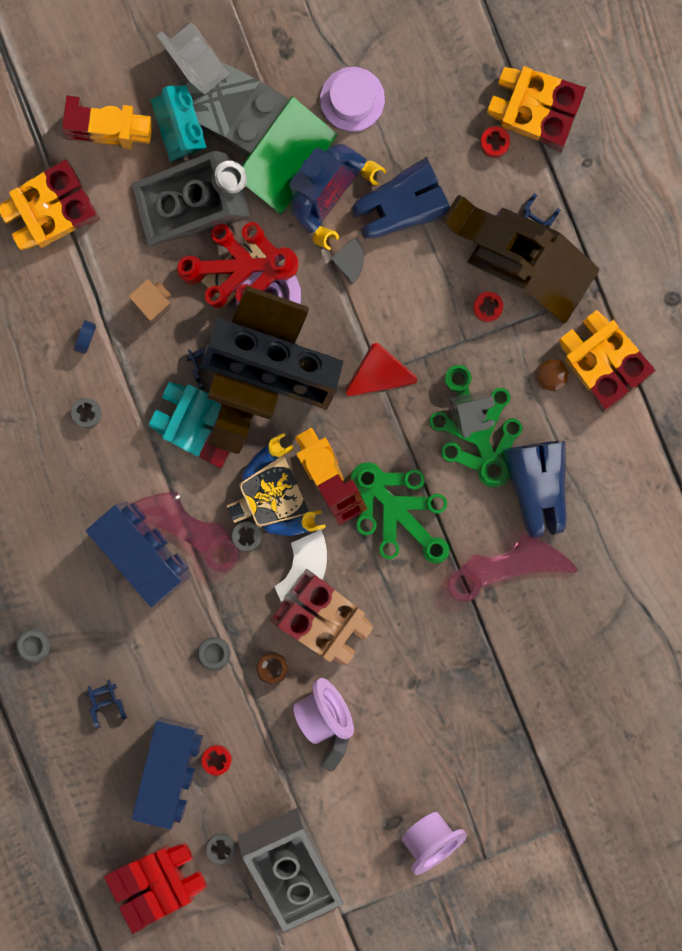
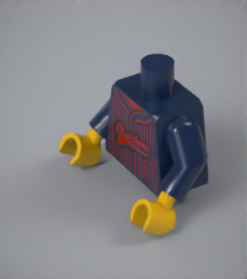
M344 144L329 147L326 151L319 147L315 148L303 162L302 167L289 185L293 196L290 208L292 215L309 233H313L314 244L327 250L331 249L326 244L327 237L329 236L338 241L339 235L337 232L320 225L358 175V172L361 170L362 177L373 185H379L373 179L376 171L381 170L383 173H387L385 168L372 160L366 162L364 156Z

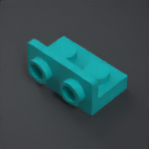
M187 85L167 86L162 89L163 94L150 100L170 162L180 161L207 148L203 137V130L199 125L193 107V99Z

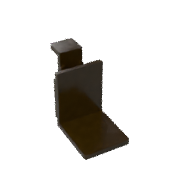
M458 195L442 219V223L457 236L477 245L467 263L523 289L562 323L568 321L599 272V268L563 234L503 207L495 216L475 207L465 197Z
M246 286L231 322L295 343L308 315L309 307ZM215 372L207 399L221 403L208 444L239 454L247 438L253 415L271 420L279 394Z

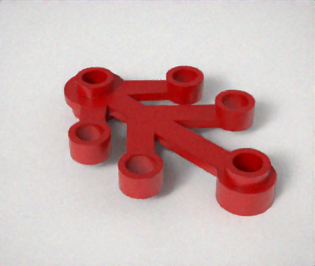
M249 222L242 228V237L249 244H256L266 256V258H253L237 242L232 230L227 225L218 224L212 229L211 238L219 246H224L235 259L200 261L195 256H186L178 262L177 274L189 285L200 283L205 275L232 274L220 286H211L205 292L206 302L213 308H221L235 290V297L237 301H240L246 286L264 291L275 280L291 279L298 271L299 262L297 255L286 247L277 249L264 236L263 229L256 222ZM257 229L256 234L253 237H249L250 232ZM226 231V235L222 239H218L220 233ZM285 259L284 264L282 266L277 267L278 263L281 260ZM193 264L192 268L189 271L185 272L188 266ZM254 272H263L252 285H241ZM216 293H220L219 298L216 301H212L213 296Z

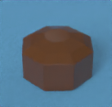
M548 359L538 366L536 381L542 390L556 392L567 384L569 371L562 361Z
M273 651L260 657L256 670L260 680L273 685L284 680L289 667L285 657Z

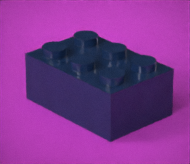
M127 501L115 504L85 531L147 604L153 607L165 600L191 577L187 572L190 567L178 553L173 555L165 546L168 541L157 528L151 530L144 522V519L147 517L139 506L135 503L130 505Z
M163 717L156 720L132 816L133 821L170 830L175 822L181 823L187 800L181 799L183 790H189L195 768L189 767L192 756L197 757L199 755L203 735L198 734L199 726Z

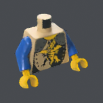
M280 434L271 439L269 445L255 454L243 471V482L239 486L244 498L228 504L229 513L234 523L253 515L257 527H263L269 534L294 536L308 531L322 530L325 528V524L317 526L314 522L315 515L321 514L322 511L315 510L309 512L284 456L293 450V446L291 445L286 449L282 448L280 439L285 434Z

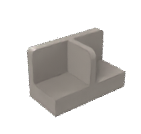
M188 24L172 39L162 31L156 35L189 82L203 94H207L230 75L194 24Z

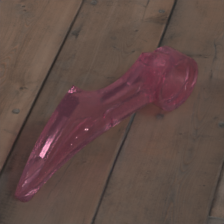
M178 492L152 495L133 502L146 515L147 518L143 520L145 523L164 529L204 552L208 565L215 571L227 572L237 565L239 551L230 541L221 524L202 522L190 516L182 506ZM219 546H226L231 551L232 557L224 565L217 564L213 559V552Z
M522 534L517 544L504 555L484 557L474 554L459 570L452 573L448 579L447 587L448 592L455 600L466 602L476 598L483 586L530 573L577 572V567L555 548L536 538H530L528 535ZM468 576L472 579L474 587L471 593L462 595L457 592L455 582L458 577Z

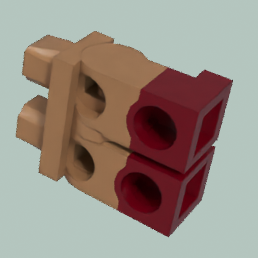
M306 568L289 593L318 613L316 617L286 596L270 618V621L329 662L334 660L346 666L355 653V650L345 644L349 636L354 633L364 640L371 633L374 626L364 617L366 613Z

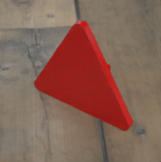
M373 343L345 390L348 396L415 384L417 377L379 343Z

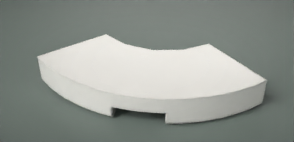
M322 530L291 543L294 554L292 568L286 578L274 586L281 603L288 596L301 607L305 606L304 603L289 592L306 568L323 580L327 564V550Z

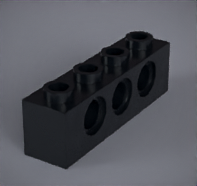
M217 317L208 338L200 367L327 410L337 390L344 361Z

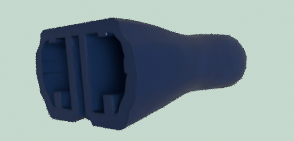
M425 157L387 183L361 197L350 209L354 218L377 210L380 219L370 222L360 229L364 239H374L442 219L450 205L441 186H439L438 179L428 158Z
M547 441L503 449L509 475L519 501L523 522L529 537H543L545 526L542 511L545 513L546 525L550 534L563 533L567 521L565 502L566 441Z

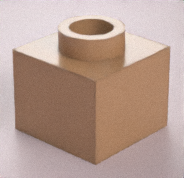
M147 279L128 296L152 324L172 308L168 301L172 295L159 281L153 285Z

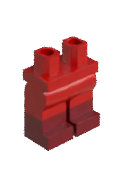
M186 842L169 847L167 844L104 875V879L116 903L149 888V890L123 902L119 907L132 935L144 929L147 925L191 903L194 896L207 887V883L200 870L185 878L179 866L193 860L192 853Z

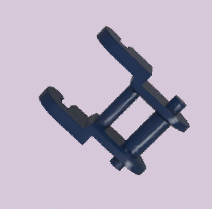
M534 193L523 209V212L526 213L524 217H529L535 222L550 228L561 210L557 208L549 221L541 220L532 214L529 209L537 197V194Z
M206 347L193 353L188 349L189 356L186 357L187 361L192 360L196 368L192 373L200 390L205 388L198 373L204 368H201V365H198L195 359L204 355Z
M110 679L107 680L108 685L94 690L91 686H88L89 692L86 693V697L91 698L94 707L89 710L96 729L101 728L96 710L113 703L118 705L122 719H127L122 698L117 700L114 691L117 688L116 683L112 684ZM110 692L112 699L97 703L95 696Z

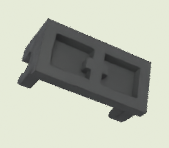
M483 390L449 398L456 431L464 438L470 437V433L489 429L495 424L494 420L482 422L487 417L482 409L487 410L495 406L493 396Z

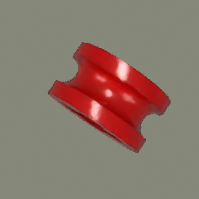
M494 126L486 129L480 141L481 150L488 157L500 158L509 149L510 135L502 127ZM492 134L499 135V140L504 141V147L500 145L499 150H492V145L487 144L486 139H491Z
M494 292L480 294L473 305L475 316L483 322L497 320L504 308L501 297ZM485 298H490V303L495 301L497 304V308L493 310L492 316H486V311L481 313L479 309L484 304Z
M213 745L205 750L201 762L207 773L218 776L228 771L231 766L232 757L229 750L224 746ZM216 751L218 755H225L226 761L222 762L225 765L223 768L218 769L215 765L209 766L207 759L212 758L209 755L211 752Z

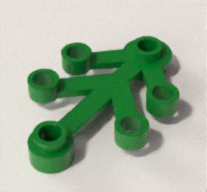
M462 365L450 367L445 374L446 386L451 391L456 392L457 397L470 394L468 386L471 383L472 376L468 368ZM460 373L464 377L463 384L455 385L451 380L452 375ZM497 388L491 395L494 398L497 392H503L507 398L506 402L498 404L494 399L495 406L488 409L487 417L483 420V422L494 420L495 424L489 429L470 433V437L464 438L456 431L454 420L449 419L444 412H435L429 419V425L432 430L436 432L445 431L477 445L481 458L461 451L459 445L454 442L446 443L442 447L441 456L446 462L456 461L476 470L480 481L484 485L493 488L502 486L509 479L510 475L503 449L511 448L515 438L523 430L519 420L511 418L505 421L502 426L504 435L494 453L489 439L503 408L509 404L511 399L509 391L505 388ZM435 416H442L445 419L443 427L437 428L434 426L433 418ZM513 422L517 424V434L511 435L507 432L506 426L508 423ZM448 446L456 448L457 456L450 459L446 457L445 449ZM490 465L499 467L500 473L497 477L489 476L487 470Z
M371 462L361 463L356 466L352 472L351 480L353 479L367 507L366 511L360 513V518L357 521L358 532L362 535H371L376 530V521L372 517L373 498L375 496L384 505L383 542L379 548L383 558L393 559L399 554V545L396 542V522L398 520L423 546V556L428 562L438 564L445 561L449 555L447 542L439 537L433 538L407 510H430L432 513L439 514L447 508L446 498L442 494H433L430 497L393 496L384 487L406 485L411 490H417L424 484V475L419 470H410L407 473H383L379 466ZM366 472L374 476V481L370 485H365L361 481V476ZM418 474L421 479L420 484L417 486L410 485L408 482L409 475ZM438 497L442 499V509L435 510L432 508L431 501L433 498ZM364 519H369L373 523V528L369 532H364L360 528V523ZM386 543H392L396 548L392 556H387L383 552V546ZM433 544H439L442 547L443 551L439 557H434L430 553V547Z

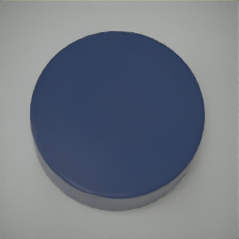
M84 320L74 351L82 354L87 353L96 329V323Z

